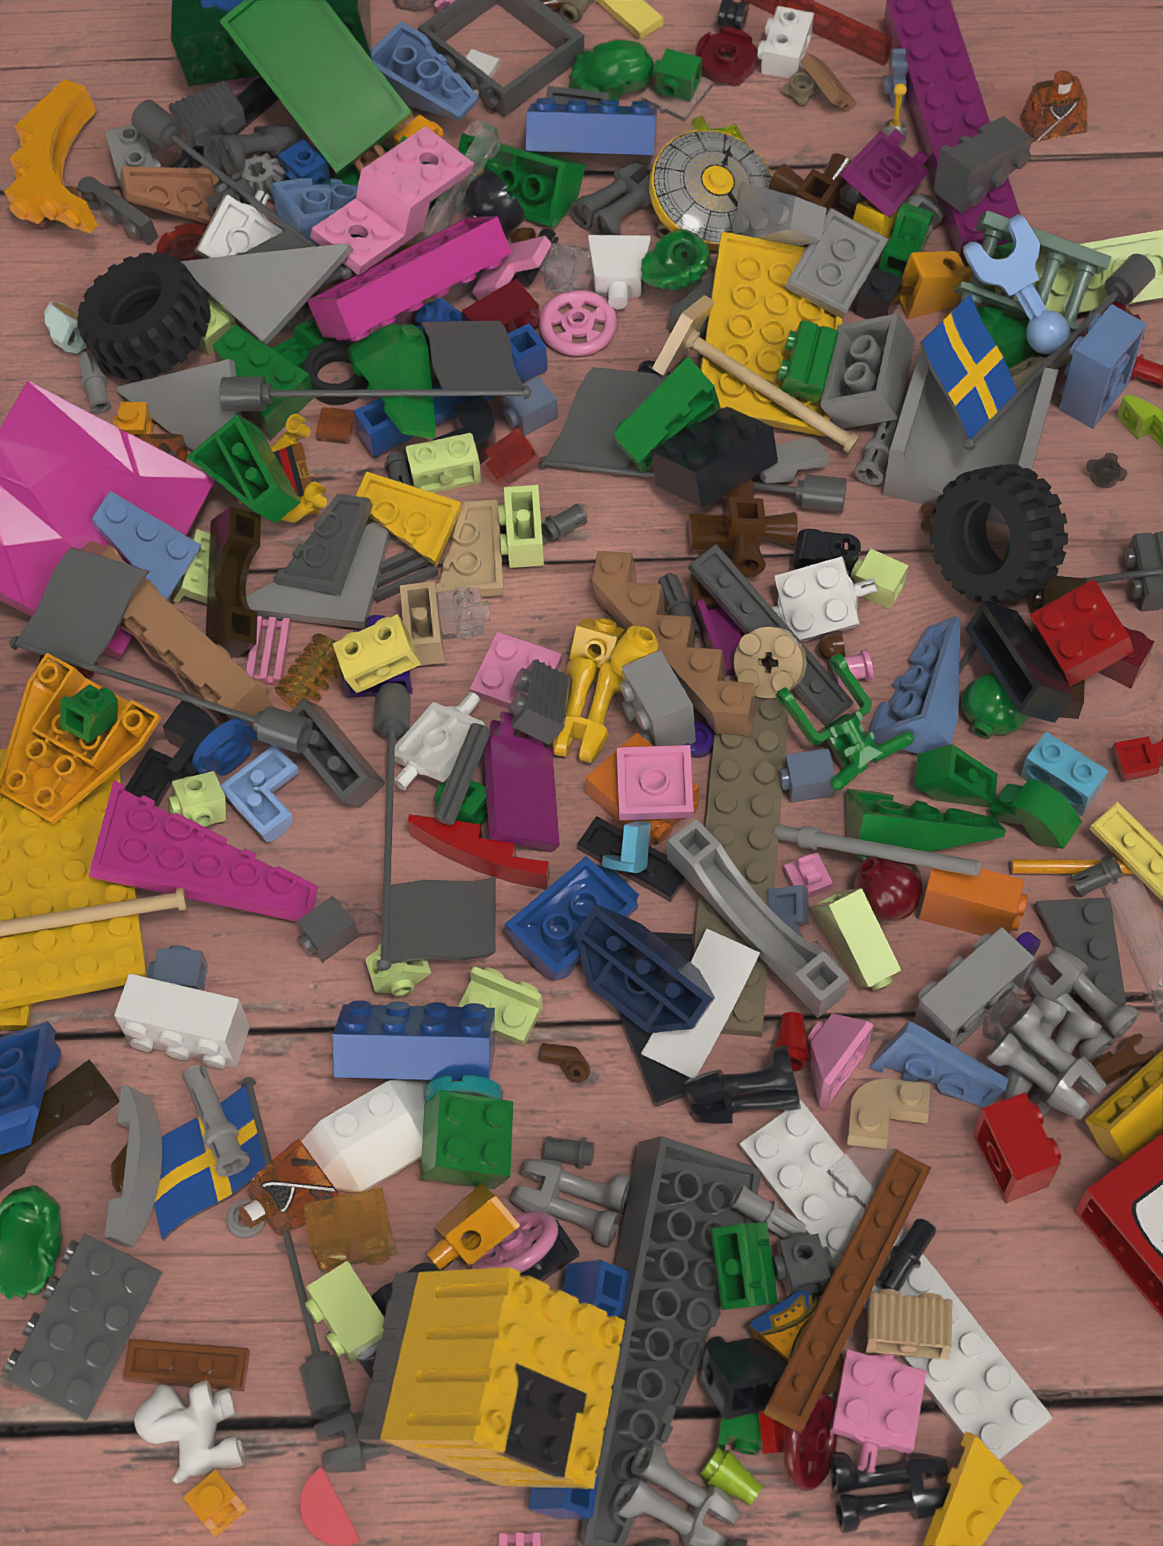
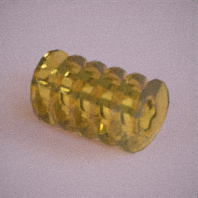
M320 633L313 635L311 643L304 647L303 654L298 655L295 659V665H291L288 668L287 676H282L278 682L279 686L275 687V692L283 701L295 708L304 699H310L314 702H319L322 699L316 689L327 692L330 686L324 678L335 681L338 676L332 667L341 670L333 647V643L336 642L335 640Z

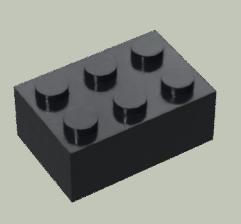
M728 406L717 410L712 416L691 425L686 431L665 440L663 444L651 450L656 485L700 508L778 463L773 427Z

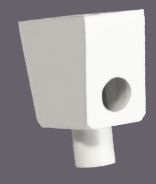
M588 235L589 263L594 291L602 297H608L609 306L614 309H623L628 305V298L642 296L645 282L642 279V272L640 270L642 267L641 260L650 251V236Z

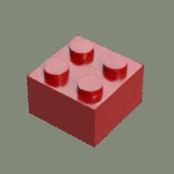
M1095 579L1029 614L1035 631L1069 687L1134 652L1129 634Z
M1026 1092L982 1108L973 1131V1136L1005 1203L1049 1187L1060 1165L1059 1160H1061L1058 1144L1054 1138H1048L1043 1129L1044 1118L1036 1102H1030Z

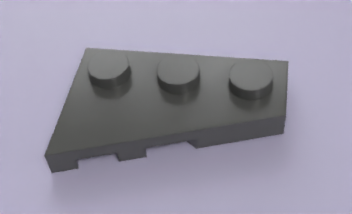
M337 494L313 525L315 530L303 545L299 543L292 552L294 558L285 569L280 568L273 577L278 585L341 595L373 507L370 499Z
M1110 897L1035 901L1034 909L1038 917L1044 921L1053 946L1062 948L1084 962L1089 968L1086 976L1115 1004L1124 1006L1126 998ZM1080 997L1085 1009H1092L1091 1006L1083 998Z

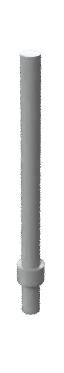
M778 824L774 830V835L778 839L796 842L802 848L816 850L818 847L972 876H978L981 872L980 861L823 833L816 827L802 826L801 828Z

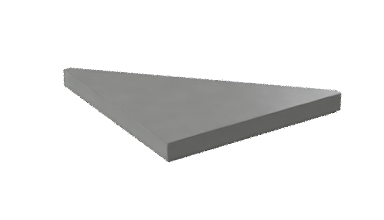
M343 243L181 262L186 265L197 283L265 345H268L353 250L349 245Z
M230 359L117 387V392L130 402H147L152 419L193 451L236 414L241 416V411H223L220 404L219 390L221 378L236 377L235 361Z
M376 521L365 526L341 595L278 585L274 580L246 597L248 606L251 610L258 612L257 616L264 618L276 617V619L282 620L283 618H290L291 621L366 629V619L370 615L374 592L377 589L378 576L381 574V564L385 559L391 533Z

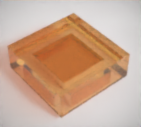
M322 407L316 430L317 441L350 445L355 423L354 410Z

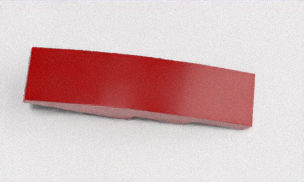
M409 814L408 826L410 836L438 854L474 871L492 877L496 876V878L510 883L544 890L548 888L550 879L549 862L516 857L515 843L484 839L481 824L455 821L452 825H446L438 822L433 817Z

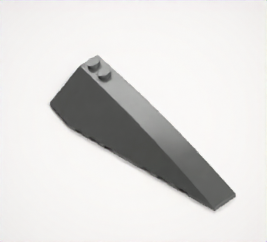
M662 1136L640 1141L638 1144L615 1266L629 1271L623 1312L619 1317L626 1320L622 1341L619 1345L621 1348L615 1379L610 1387L613 1390L606 1425L603 1429L605 1432L597 1467L599 1479L593 1519H582L580 1544L587 1546H624L636 1516L626 1518L613 1512L614 1498L620 1487L630 1478H638L644 1483L647 1482V1480L636 1476L631 1471L633 1459L645 1442L652 1440L661 1447L662 1443H667L673 1429V1426L670 1425L677 1408H681L705 1352L706 1345L704 1343L710 1328L716 1326L721 1314L718 1311L721 1300L711 1229L753 1223V1219L729 1205L734 1193L741 1185L758 1194L761 1172L758 1167Z

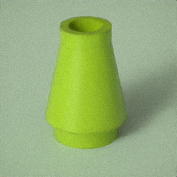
M717 1447L699 1473L700 1476L707 1480L706 1485L711 1486L713 1484L724 1493L743 1501L748 1506L754 1502L763 1487V1484L751 1475L729 1449L725 1452Z

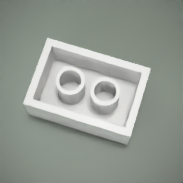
M133 974L128 975L114 1015L130 1046L144 1052H151L152 1048L166 1051L168 1056L178 1060H188V1057L200 1059L205 1065L216 1069H223L224 1066L237 1068L250 1028L239 999Z

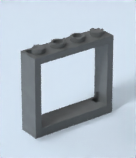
M455 0L418 27V31L431 41L433 49L438 54L441 53L444 56L447 65L454 73L457 72L473 91L475 89L479 90V97L484 100L486 105L496 109L503 116L510 113L571 68L576 62L578 54H584V34L539 0ZM496 4L556 49L505 87H502L445 42Z

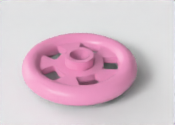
M571 290L563 292L547 302L540 314L539 329L544 341L555 351L569 356H587L602 350L612 341L617 329V316L614 308L609 306L608 301L602 296L586 290ZM588 304L595 307L596 310L591 313L582 307ZM569 305L572 309L568 310L564 315L558 311L560 308ZM575 319H582L583 321H581V322H574L573 320H575ZM595 321L604 323L602 332L593 330ZM562 324L565 332L556 335L552 326ZM572 337H587V342L572 343Z
M527 1212L514 1216L520 1226L471 1265L472 1269L511 1267L520 1271V1273L529 1269L540 1261L554 1245L558 1235L556 1220L544 1212ZM536 1227L533 1231H528L529 1228ZM491 1253H496V1255L488 1258Z

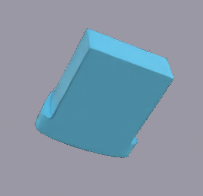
M634 821L625 824L621 856L603 855L602 866L632 873H639L645 870L648 863L651 823Z

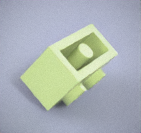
M538 485L504 487L505 505H498L500 526L506 525L507 534H500L501 554L509 556L510 568L544 566Z
M348 1261L306 1286L309 1300L305 1302V1306L316 1323L323 1320L330 1333L325 1337L336 1356L339 1357L344 1354L351 1364L358 1359V1354L381 1340L384 1330L382 1329L384 1316Z

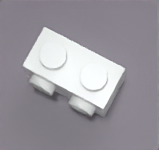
M781 6L777 7L774 18H768L765 30L767 40H761L758 49L757 59L762 60V74L790 79L792 75L801 71L802 64L800 61L806 55L812 37L814 13Z

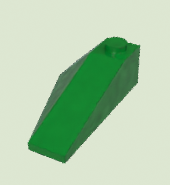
M461 133L458 151L474 163L473 171L469 176L474 179L487 169L495 172L508 186L505 190L511 198L516 197L527 220L556 227L569 210L571 203L579 197L586 164L538 151H526V148Z
M391 323L349 345L348 354L353 371L358 377L364 376L369 382L368 390L432 389L429 351L422 329L411 324L398 325ZM433 396L380 397L385 403L383 410L402 434L435 438L436 425Z
M848 788L846 791V835L850 838L930 852L1005 836V828L995 817L955 808H948L946 813H941L940 810L927 805V802L916 800L915 804L909 806L893 801L894 795ZM855 854L858 858L862 860H866L867 858L871 857Z

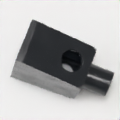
M716 1336L710 1339L705 1346L701 1381L721 1416L728 1420L765 1410L789 1362L757 1339L746 1338L727 1342L723 1337Z

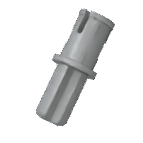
M84 351L78 359L83 376L81 386L87 392L89 407L92 413L102 414L111 409V402H109L106 390L107 377L102 374L100 363L92 352Z
M744 1185L739 1186L730 1201V1207L739 1210L758 1223L767 1222L768 1229L782 1238L793 1233H805L806 1231L805 1223L779 1208L777 1201L772 1200L769 1202L747 1189Z

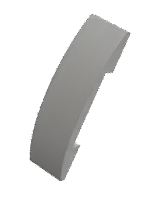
M126 1085L121 1086L117 1120L118 1124L129 1129L122 1197L109 1199L105 1238L129 1248L134 1247L139 1240L154 1206L162 1167V1138L158 1116L150 1097Z

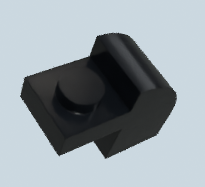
M478 396L453 406L456 430L434 438L432 441L471 433L474 438L479 463L482 464L491 456L495 449L496 433L493 412L485 397Z
M181 700L163 725L168 742L179 748L166 766L171 781L199 775L192 765L194 753L208 734L216 729L213 719L205 710Z

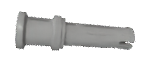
M904 394V396H903L902 405H901V410H900V415H901V411H902V408H903V405H904V401H905V398H906V394ZM899 419L880 422L874 438L866 442L863 449L865 454L863 460L856 465L854 470L855 476L861 482L869 485H879L882 483L885 477L884 468L886 463H888L890 448Z
M199 1065L192 1066L182 1076L205 1127L204 1143L207 1148L212 1149L217 1161L215 1165L217 1174L224 1177L232 1176L241 1172L249 1165V1155L242 1151L237 1140L239 1135L237 1127L228 1122L216 1091L209 1079L206 1067L204 1065L200 1067Z

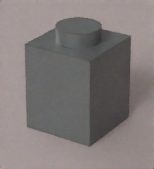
M334 896L296 921L301 934L297 937L298 942L309 956L315 953L322 963L359 937L355 922Z

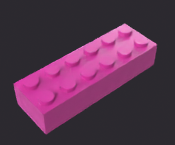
M498 216L464 218L381 261L361 275L356 274L308 299L307 302L322 337H333L337 341L350 338L351 341H357L370 334L368 329L376 325L379 327L386 326L396 321V315L404 310L406 313L415 311L424 305L423 300L429 297L438 298L449 293V286L457 282L458 284H464L472 281L477 277L475 273L481 269L491 270L502 264L501 259L512 254Z

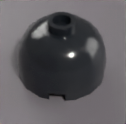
M487 169L469 183L465 192V206L468 210L465 218L498 216L504 234L515 230L526 220L524 211L516 197L511 198L505 190L508 186L492 170Z

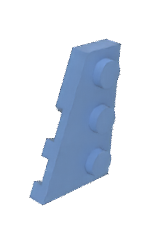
M112 491L108 493L91 521L92 525L119 554H122L132 566L150 571L145 578L156 586L159 593L167 601L202 546Z
M910 1020L873 1056L869 1066L870 1069L882 1072L883 1068L886 1067L903 1073L902 1080L917 1082L918 1079L938 1085L941 1093L983 1108L989 1106L1006 1090L1009 1080L991 1067L982 1064L962 1052L959 1048L950 1045Z

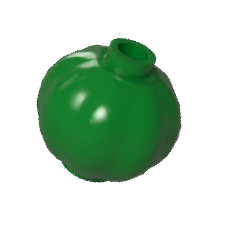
M993 673L984 674L968 684L963 693V712L972 724V732L982 738L990 739L992 735L1005 736L1021 728L1028 716L1020 714Z

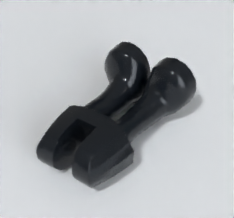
M787 1045L778 1046L773 1049L770 1065L762 1070L749 1073L724 1074L719 1069L690 1078L685 1083L687 1096L692 1102L693 1118L696 1122L730 1124L733 1123V1114L742 1111H793L801 1109Z
M832 1452L830 1455L831 1483L834 1494L886 1485L903 1484L904 1486L903 1492L881 1495H837L835 1498V1511L841 1533L857 1531L862 1520L885 1514L911 1512L914 1520L931 1517L935 1514L936 1509L944 1506L950 1490L948 1488L924 1490L923 1480L939 1478L949 1474L947 1458L923 1453H906L903 1462L875 1466L874 1473H866V1468L863 1472L857 1469L858 1465H854L846 1452Z

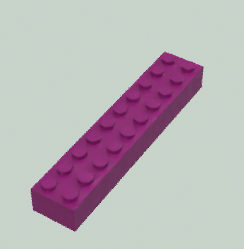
M886 0L884 30L891 52L892 49L905 48V62L908 63V71L905 78L907 88L905 98L921 150L929 157L925 163L934 188L940 148L945 145L951 148L959 145L958 140L964 135H967L969 138L977 136L978 128L990 123L951 0ZM1009 178L1000 187H994L990 190L980 204L977 206L972 205L964 213L959 212L935 193L938 204L946 212L943 221L952 250L959 254L964 266H969V263L963 253V246L969 242H977L982 246L985 239L982 236L983 232L975 229L981 214L988 210L1009 219L1016 214H1020ZM1002 239L1001 242L997 243V246H1001L1011 242Z

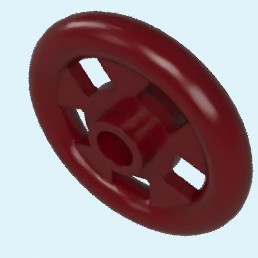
M823 1391L801 1434L787 1426L785 1428L783 1453L786 1471L794 1486L803 1491L814 1490L824 1482L831 1469L830 1455L832 1452H836L838 1435L830 1433L834 1405L830 1397ZM809 1461H811V1471L808 1473Z

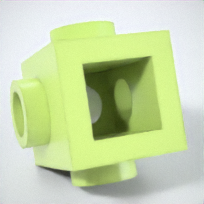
M214 771L172 781V797L167 799L170 814L179 813L203 827L226 821L225 795Z
M379 944L375 952L365 959L376 993H391L395 997L407 995L414 990L416 984L431 974L427 959L395 963L386 971L380 970L377 967V961L381 960V944Z

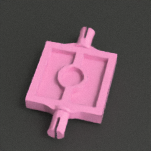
M847 1350L843 1358L830 1433L848 1437L861 1445L857 1469L863 1472L866 1468V1473H874L878 1450L892 1449L911 1454L914 1450L927 1371L903 1365L894 1360L895 1355L878 1354L870 1356Z

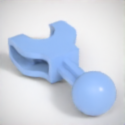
M1016 214L1011 217L1008 223V230L1011 233L1014 245L1012 253L1007 258L1001 260L990 258L977 242H969L964 245L963 253L977 280L984 284L1001 288L1006 297L1015 294L1029 319L1026 328V338L1032 349L1041 354H1053L1070 336V327L1064 316L1058 312L1046 309L1032 284L1040 279L1035 270L1040 243L1026 219L1022 215Z

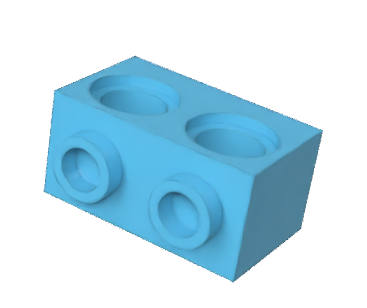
M1045 732L1026 757L1020 777L1026 781L1029 778L1035 779L1054 788L1070 802L1076 813L1082 816L1101 791L1108 770L1050 733Z

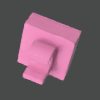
M818 852L784 865L783 872L790 886L804 885L808 888V898L832 890L833 882Z

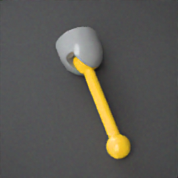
M898 83L894 87L896 100L893 119L887 121L882 128V132L887 136L895 128L905 136L898 144L899 147L905 143L907 137L906 125L899 120L902 97L907 91L903 83Z

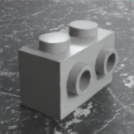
M133 125L105 131L123 199L124 194L120 177L122 166L161 167L159 158L152 159L151 154L157 153L155 143Z

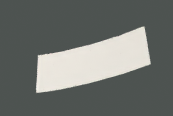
M706 929L691 963L700 970L715 999L694 1029L653 1033L641 1054L690 1078L697 1076L728 1020L760 952Z

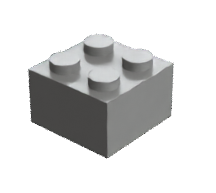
M656 651L622 666L623 682L619 683L620 690L625 699L622 702V707L630 722L636 721L639 726L637 732L653 746H680L696 742L693 704L662 651Z

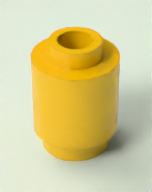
M629 627L611 651L610 666L612 670L623 677L622 666L656 652L659 645L655 634L647 627Z

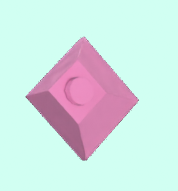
M832 1013L825 1024L819 1021L808 1036L807 1040L811 1042L809 1062L818 1106L824 1111L868 1052L874 1025L866 1020Z

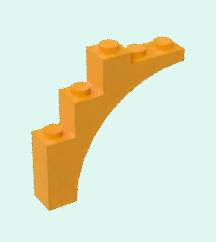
M63 79L14 125L20 137L21 147L9 160L15 169L14 174L17 179L4 193L10 202V210L21 220L26 219L39 224L47 217L50 220L55 219L65 223L72 229L77 228L89 234L98 226L87 202L70 193L64 187L63 181L65 159L71 144L82 127L97 111L85 86Z

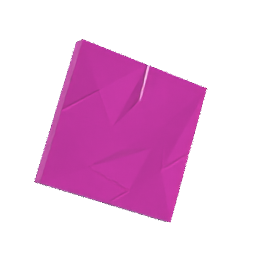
M27 380L0 428V601L32 617L39 606L55 567L71 547L82 549L91 540L104 546L109 544L92 525L91 521L110 491L187 536L213 488L215 479ZM120 554L121 557H122V560H123L124 562H126L127 564L131 565V564L122 556V554ZM118 628L115 636L103 653L120 661L134 635Z

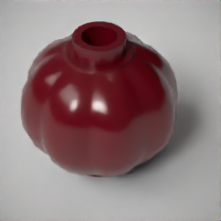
M869 857L861 863L858 869L859 874L855 878L854 889L862 888L877 920L889 922L904 919L916 910L922 895L921 875L916 865L876 857Z

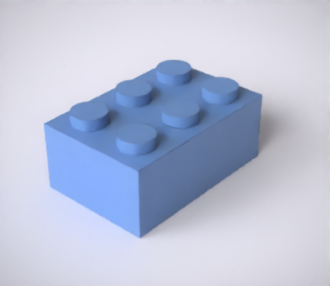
M1110 304L1103 315L1097 313L1088 327L1087 335L1084 338L1079 336L1071 347L1069 354L1073 358L1064 372V375L1068 377L1059 391V394L1062 396L1059 410L1094 429L1129 384L1147 323Z

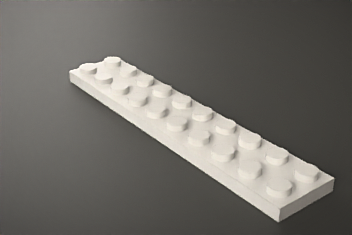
M800 1100L801 1109L783 1112L739 1143V1149L752 1166L758 1167L761 1172V1178L789 1214L805 1223L806 1235L819 1233L822 1247L827 1246L830 1250L832 1269L835 1271L874 1191L802 1100ZM903 1228L893 1247L899 1246L907 1233ZM891 1250V1252H890V1254H889V1256H888V1258H887V1260H886V1262H885V1264H884V1266H883V1268H882L880 1274L882 1273V1271L884 1270V1268H885L886 1265L888 1264L889 1260H890L891 1257L893 1256L894 1253L892 1252V1250ZM922 1254L919 1259L921 1262L920 1267H914L899 1292L902 1296L909 1295L911 1297H918L922 1293H936L943 1300L948 1298L952 1300V1348L948 1360L899 1356L907 1366L927 1371L924 1384L925 1390L962 1438L965 1431L977 1435L990 1451L1001 1460L1048 1424L1053 1417L925 1255ZM875 1283L870 1293H877L883 1289ZM868 1296V1298H867V1300H866V1303H865V1305H864V1307H863V1310H864L866 1313H867V1305H868V1301H869V1296Z

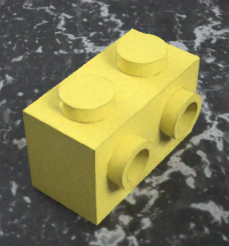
M398 614L393 617L382 618L375 625L359 632L348 633L341 640L333 643L344 678L356 693L421 665L409 629Z

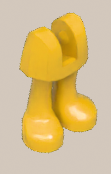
M579 658L568 661L565 675H570L571 690L567 704L565 727L553 740L554 755L567 757L573 740L577 739L582 741L579 759L593 763L605 745L609 736L607 728L604 726L607 711L614 694H622L619 683L623 682V677L616 674L610 664H601L593 701L586 719L581 717L589 688L596 679L598 668L596 663L590 659Z

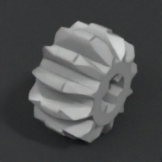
M254 152L252 158H245L243 171L233 174L232 180L245 178L246 182L253 188L255 195L258 190L264 191L263 195L267 193L270 196L268 201L274 202L271 190L272 183L285 181L283 177L285 171H283L278 158L271 159L268 153L258 157Z

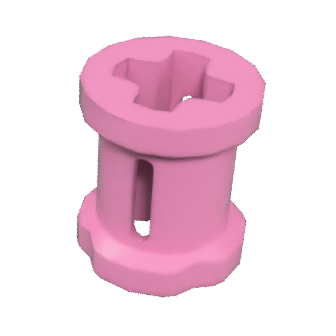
M867 649L860 650V654L844 657L856 680L865 678L866 681L873 680V666ZM832 669L834 680L839 686H844L839 676Z

